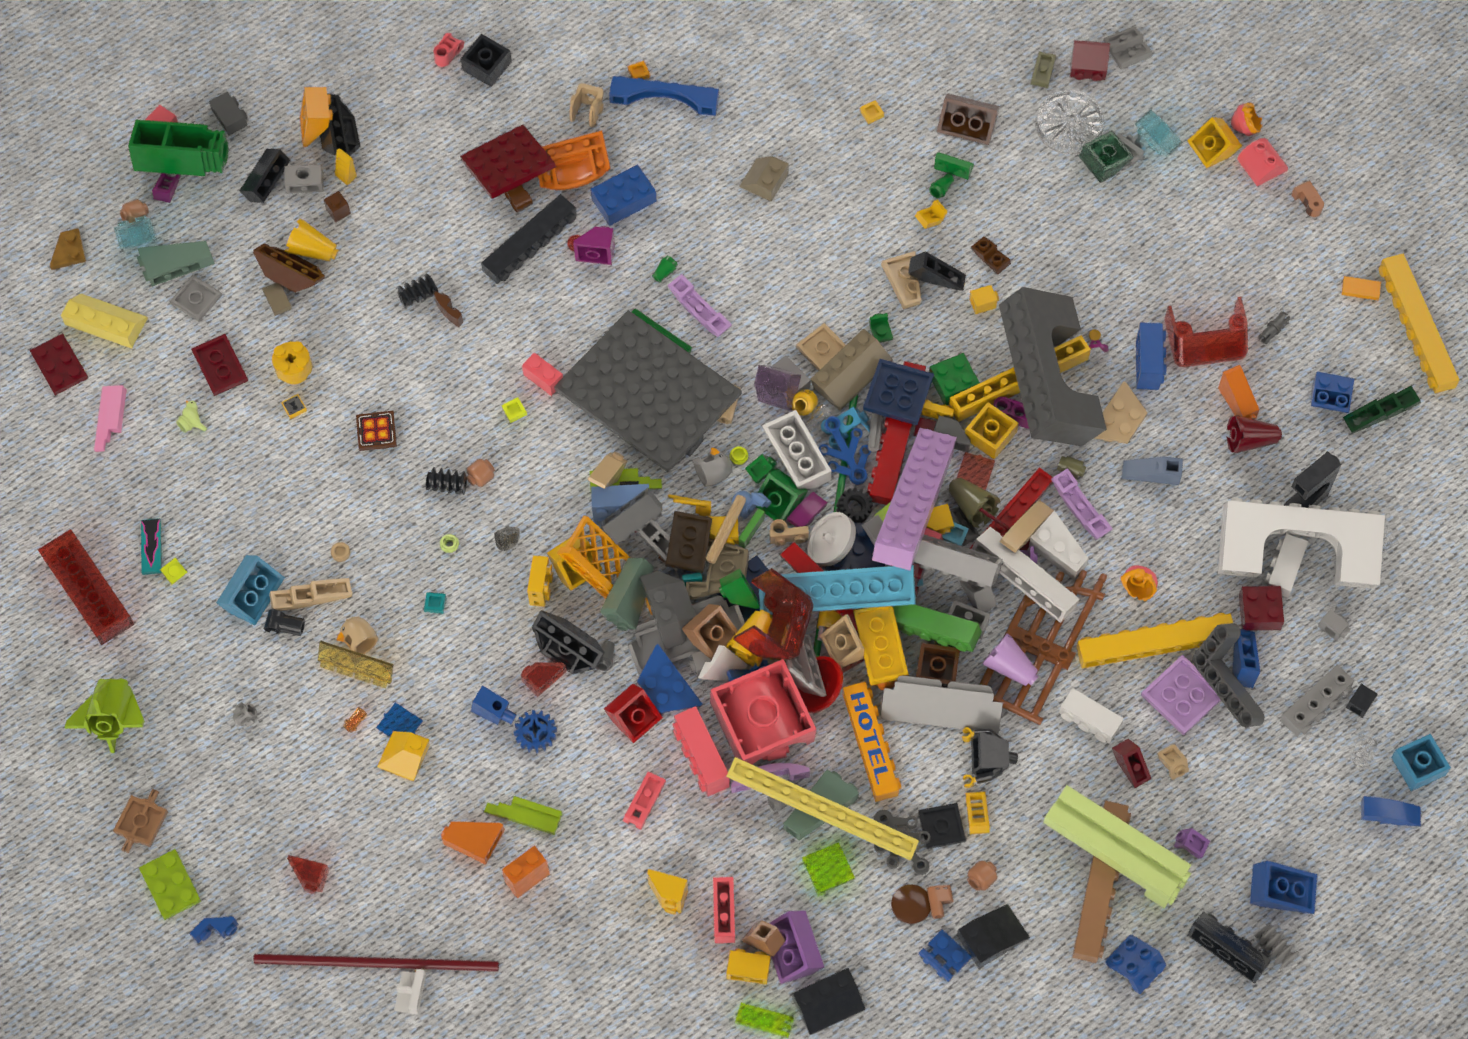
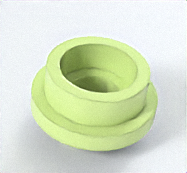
M447 534L441 538L440 547L446 553H453L459 547V540L455 535ZM447 542L453 543L452 546H446Z

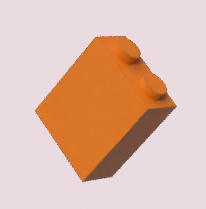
M535 845L502 869L505 883L517 899L550 875L547 860Z

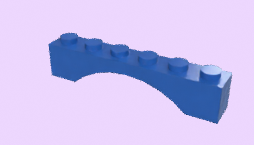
M612 76L609 99L610 103L629 105L644 98L665 97L685 103L698 114L716 116L719 89L696 85H682L675 82L666 83L659 80L650 81L642 78L633 79L624 76Z

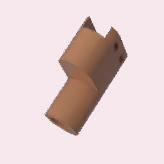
M950 885L928 887L927 893L932 918L944 917L942 905L954 902Z

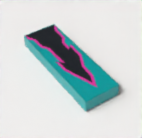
M161 519L141 520L142 575L162 573L160 571L162 568Z

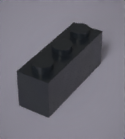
M266 149L239 191L252 203H264L285 171V166H288L291 160L281 149Z

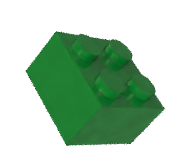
M964 353L931 365L929 368V372L934 374L932 383L944 405H949L950 397L980 383Z

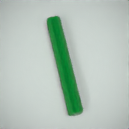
M638 309L631 311L685 351L691 352L692 347Z

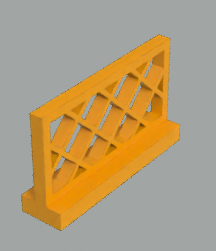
M588 516L582 517L566 546L560 547L557 552L605 599L613 587L611 575L616 574V578H618L621 572L620 559L627 561L630 558ZM586 523L589 525L590 534L588 535L584 534V526L586 525ZM598 535L602 540V546L599 547L596 544V536ZM585 538H591L592 548L586 549ZM577 539H580L581 550L573 547ZM609 547L614 551V558H609ZM598 549H603L604 560H598ZM587 551H592L593 562L587 560ZM615 560L616 571L610 572L609 561ZM604 562L605 573L602 574L599 571V563Z

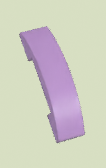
M682 274L668 284L669 289L682 306L713 335L719 337L732 326L720 312L717 313L694 290V286Z
M1065 469L1051 479L1069 510L1096 540L1113 529L1104 516L1097 513L1079 489V483L1068 469Z
M774 763L758 767L776 776L789 774L790 781L810 777V769L798 764ZM736 781L731 783L732 793L751 789Z

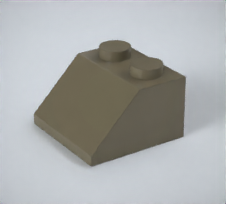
M774 156L756 158L739 187L772 202L788 175L789 163Z

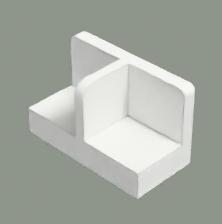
M416 969L415 973L406 971L401 973L400 983L396 987L398 992L394 1008L396 1012L419 1015L426 979L424 970Z

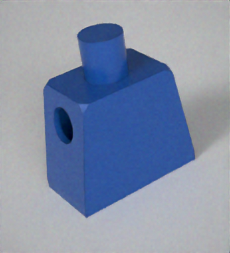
M483 685L474 698L470 711L496 725H499L501 720L512 725L517 714L508 710L509 701Z

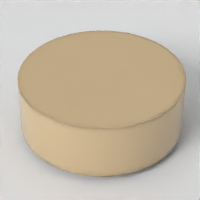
M338 542L332 546L331 556L337 562L346 561L350 556V548L346 543Z

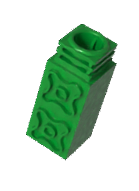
M136 119L128 144L133 171L193 176H206V172L213 171V173H223L229 153L225 131H212L208 129V125Z

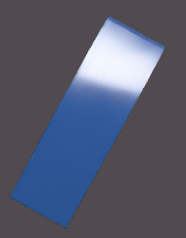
M1364 796L1361 800V820L1379 821L1380 824L1420 827L1421 807L1392 799Z

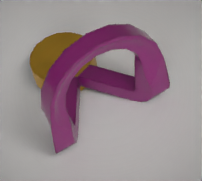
M1096 329L1091 330L1089 333V339L1091 340L1089 344L1090 349L1100 347L1103 352H1109L1108 345L1102 344L1099 341L1101 338L1100 331Z

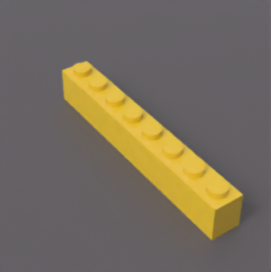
M1404 253L1382 259L1379 274L1386 281V290L1393 297L1392 303L1394 308H1398L1400 322L1405 324L1407 338L1412 340L1414 354L1419 356L1421 361L1420 367L1422 372H1426L1429 388H1433L1434 393L1456 388L1459 383V377Z
M1082 335L1054 348L1060 373L1089 360L1091 349ZM1014 367L950 397L949 406L954 409L955 419L960 422L979 413L987 402L994 405V401L998 397L1010 398L1020 393Z
M1217 613L1212 617L1199 616L1194 620L1186 621L1183 619L1173 624L1161 623L1151 628L1144 626L1135 631L1122 630L1118 634L1112 635L1105 633L1096 638H1081L1077 642L1076 649L1082 669L1199 648L1217 625L1233 623L1231 613Z

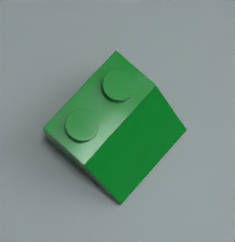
M777 469L768 473L758 493H763L771 501L770 506L767 508L765 506L756 507L765 511V514L773 520L781 519L786 521L803 501L808 490L806 488H797L791 477Z

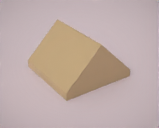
M849 615L843 616L820 635L830 658L837 661L841 668L864 659V647Z

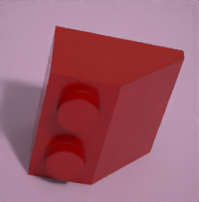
M631 684L604 708L612 722L633 743L663 718L644 689L635 684Z

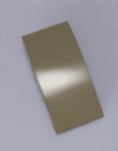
M279 283L262 288L275 316L292 309Z

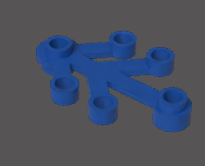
M831 416L824 422V428L832 433L840 451L830 448L827 444H822L818 448L820 452L821 447L826 448V453L821 452L823 456L828 455L847 462L849 468L838 465L836 461H830L828 466L830 464L835 465V470H831L832 473L838 472L849 476V480L853 484L861 485L868 477L867 471L864 468L867 458L871 454L868 445H863L859 449L861 456L858 464H856L854 455L863 432L859 428H854L851 431V441L848 448L839 431L840 420L835 416ZM828 423H833L834 428H830ZM854 431L859 433V437L854 436ZM866 448L868 450V454H864L862 449ZM855 473H859L861 478L857 479Z

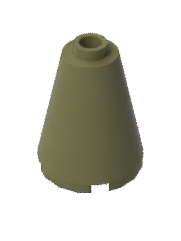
M963 478L953 479L949 484V493L973 527L979 528L978 525L982 522L986 525L992 520L979 511L981 508L993 516L997 514L999 510L997 504H1001V501L996 495Z

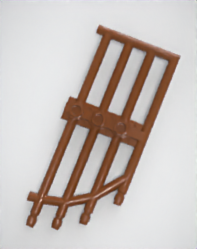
M1085 570L1078 574V578L1073 586L1065 587L1076 596L1079 594L1089 598L1064 647L1053 643L1064 620L1061 623L1055 620L1046 639L1036 635L1047 612L1042 607L1039 608L1028 631L1018 627L1026 608L1035 604L1026 594L1024 595L1004 636L1009 634L1024 654L1027 651L1037 656L1033 665L1038 671L1044 660L1055 664L1032 712L1020 708L1031 687L1029 683L1026 686L1022 685L1013 704L1003 700L1012 679L1006 676L996 695H994L993 702H1003L1002 708L1041 725L1044 718L1038 715L1061 669L1063 668L1068 671L1076 655L1071 649L1096 599L1103 601L1106 595L1100 592L1103 583L1107 579V575L1104 573L1099 576L1093 590L1081 587L1087 575ZM1059 571L1055 579L1061 583L1064 573ZM987 667L979 685L987 686L994 670Z

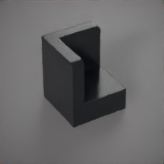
M1361 683L1346 708L1363 718L1378 694Z

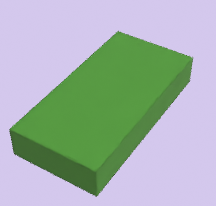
M757 509L739 536V546L742 548L747 546L764 521L765 511Z

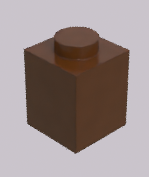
M340 191L323 199L326 211L335 223L351 214L349 204Z

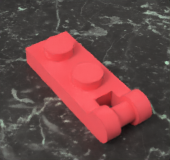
M647 772L623 818V822L636 825V828L642 830L666 783V779ZM635 811L641 813L639 818L634 816Z

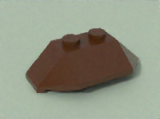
M263 243L253 250V254L265 277L275 283H279L290 291L296 293L315 286L325 279V275L318 266L295 254L287 253L284 249L269 247L268 244Z

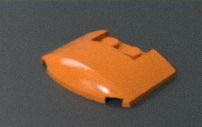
M602 130L542 146L553 159L556 167L539 175L538 179L541 188L569 190L585 186L602 177L611 169Z

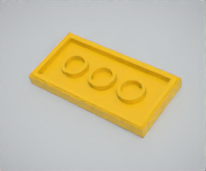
M893 606L853 610L859 638L864 647V660L870 686L897 680L901 675L909 676Z

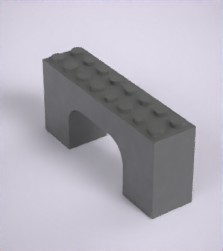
M1027 287L1020 288L1000 303L999 309L1031 438L1083 446L1103 433L1107 428L1099 397L1072 390L1064 382L1060 373L1054 347L1059 346L1081 330L1073 297Z

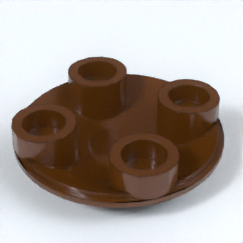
M908 884L896 890L891 900L894 915L899 921L904 923L916 924L922 922L931 911L928 893L918 885Z

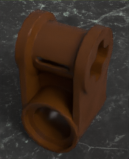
M522 185L504 193L516 213L533 204L531 196Z

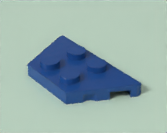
M657 644L637 680L639 686L644 689L660 714L693 708L695 706L701 707L703 705L659 644Z

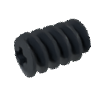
M426 273L424 275L425 280L422 277H418V283L414 279L411 280V286L407 282L404 284V288L398 286L397 293L404 309H406L407 302L413 306V299L419 303L420 296L426 300V293L433 297V290L438 292L437 286L429 274Z
M433 467L431 472L427 473L426 490H430L432 486L433 491H437L439 488L440 492H445L447 488L448 493H452L454 490L455 494H460L462 490V494L465 495L467 486L466 473L463 471L461 476H459L458 470H455L454 474L451 475V471L448 469L446 474H444L443 468H440L439 472L436 473V469Z

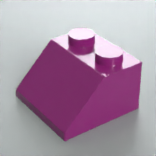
M595 226L574 240L575 261L612 265L615 249L613 228Z

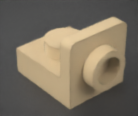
M1175 744L1157 753L1159 760L1169 770L1172 780L1183 776L1189 771L1187 758Z

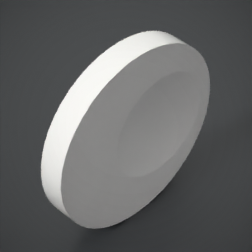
M833 512L822 517L815 524L808 538L807 551L809 557L821 566H832L840 562L849 553L855 541L856 528L852 519L840 512Z

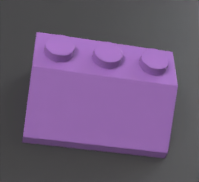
M788 911L769 923L779 929L785 940L781 948L772 957L780 984L810 976L825 968L806 911Z

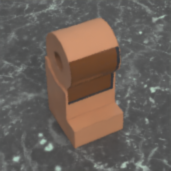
M1310 180L1294 187L1291 194L1294 200L1300 199L1309 216L1318 217L1324 208V202Z

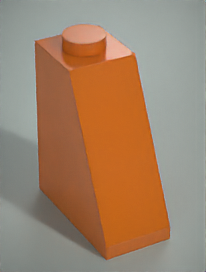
M1237 365L1224 371L1218 389L1235 416L1238 415L1256 420L1260 409L1242 367Z
M451 821L450 825L443 829L441 837L444 845L486 865L505 829L501 823Z

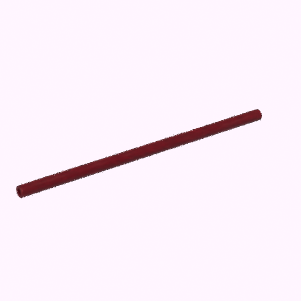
M254 954L253 958L254 964L499 972V961Z

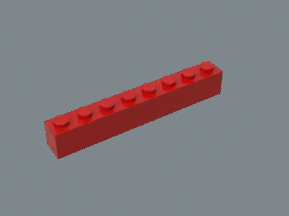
M904 361L903 365L926 371V366ZM886 417L884 428H887L886 433H882L880 439L882 449L878 450L875 461H878L877 467L873 466L871 477L874 478L873 484L869 483L867 493L872 498L871 502L884 505L892 501L896 491L912 428L910 423Z

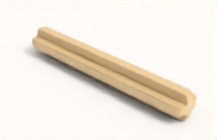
M736 496L706 556V561L712 564L716 563L746 502L744 496Z

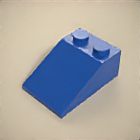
M1268 860L1253 864L1250 904L1264 908L1315 914L1317 874Z

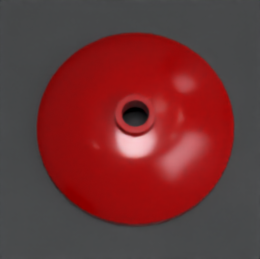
M816 657L826 695L824 697L804 693L798 689L809 713H817L828 708L837 699L843 685L842 668L837 661L830 657Z

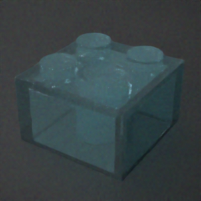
M1151 109L1135 123L1138 128L1136 132L1159 155L1163 154L1167 157L1183 143L1167 123Z
M145 215L135 218L136 222L129 223L127 220L117 223L118 227H114V231L121 250L158 240L151 218H147Z

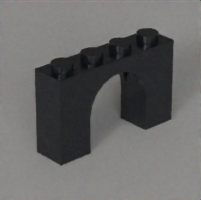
M1327 451L1299 474L1291 486L1297 493L1286 501L1284 506L1296 503L1301 504V507L1309 508V505H1318L1328 497L1342 465L1339 459Z

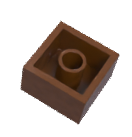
M921 643L916 677L940 680L942 687L947 688L950 682H956L960 650L953 647Z

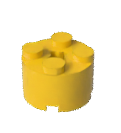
M299 341L286 342L274 348L272 363L277 377L288 384H299L305 381L312 371V361L307 348Z

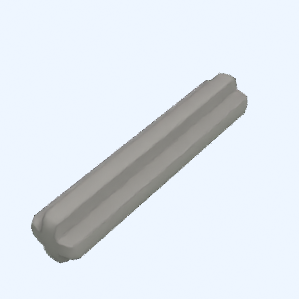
M872 413L868 445L869 451L876 453L880 448L883 420L882 415Z

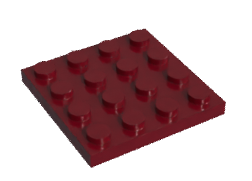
M524 124L460 155L463 164L491 199L556 167L553 159Z

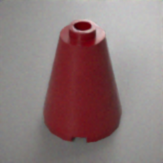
M1238 415L1231 416L1227 424V430H1230V438L1228 436L1226 438L1228 448L1232 453H1241L1277 444L1282 438V431L1275 424Z

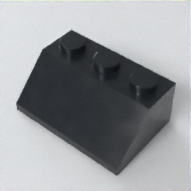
M849 968L792 993V1000L809 1035L866 1010L858 986Z

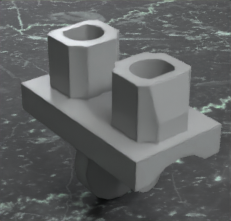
M1118 133L1112 146V152L1117 156H1120L1124 150L1129 152L1125 157V161L1131 166L1138 162V160L1142 161L1145 158L1143 156L1145 151L1141 149L1144 146L1140 142L1141 135L1136 134L1133 137L1129 134L1125 138Z

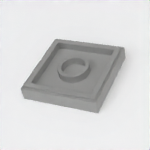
M192 275L170 300V304L200 322L220 299L222 293Z

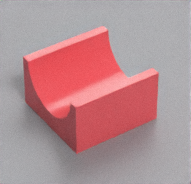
M784 659L711 689L710 704L734 757L753 765L766 755L796 743H806L808 745L814 742L817 729Z

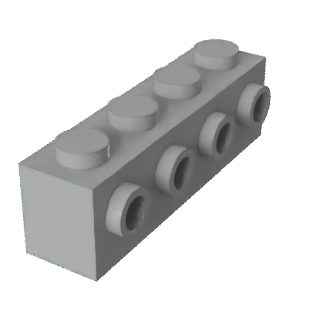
M1337 664L1282 715L1280 721L1297 737L1301 733L1307 734L1313 727L1311 724L1315 720L1317 722L1321 721L1326 715L1325 711L1328 708L1332 710L1340 702L1338 699L1342 695L1346 697L1351 693L1355 680Z

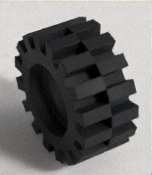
M855 487L853 490L849 488L838 499L836 511L845 514L853 522L863 523L873 510L871 509L873 503H870L872 498H867L869 494L867 492L863 494V489L857 491ZM851 500L857 501L861 505V511L853 512L850 510L848 502Z

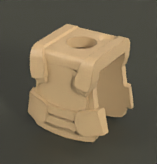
M584 83L578 85L576 94L572 95L570 100V122L575 120L581 103L591 105L589 126L594 127L596 125L598 114H601L604 108V91L602 88ZM587 94H591V95H593L595 98H591V97H589Z

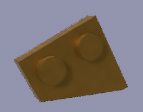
M79 228L60 232L50 263L51 270L86 262Z

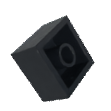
M480 34L460 58L462 71L490 87L493 86L512 63L510 50L483 34Z

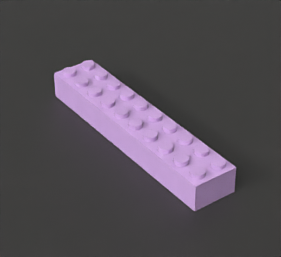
M919 429L876 539L872 557L873 561L911 570L951 462L957 437L934 432L930 429Z

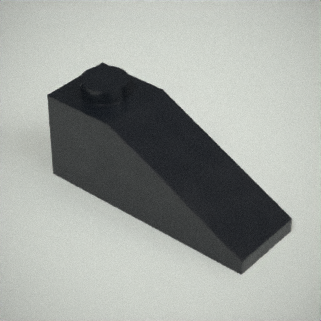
M926 251L910 258L909 275L922 282L954 290H964L965 273Z

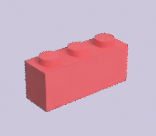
M713 877L715 944L735 943L733 877Z

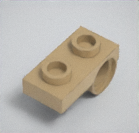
M781 519L774 520L770 525V544L777 546L785 545L786 542L801 544L809 538L808 526L788 528L787 523ZM776 529H781V530H783V532H782V533H776L775 530H776Z

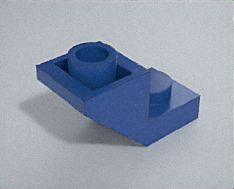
M233 916L204 918L189 934L198 944L210 937L212 929L225 939L236 932L238 922Z

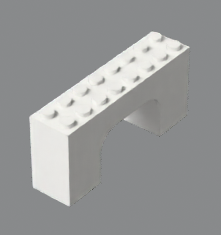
M1231 498V500H1228L1223 505L1218 574L1257 578L1262 574L1263 551L1266 538L1273 534H1289L1322 538L1333 546L1336 553L1334 585L1374 589L1380 585L1385 515H1380L1378 511L1360 513L1358 509H1348V512L1340 511L1341 508L1329 507V510L1321 509V506L1309 505V508L1301 507V504L1296 503L1283 506L1281 502L1273 501L1270 504H1262L1261 500L1243 502L1241 498Z

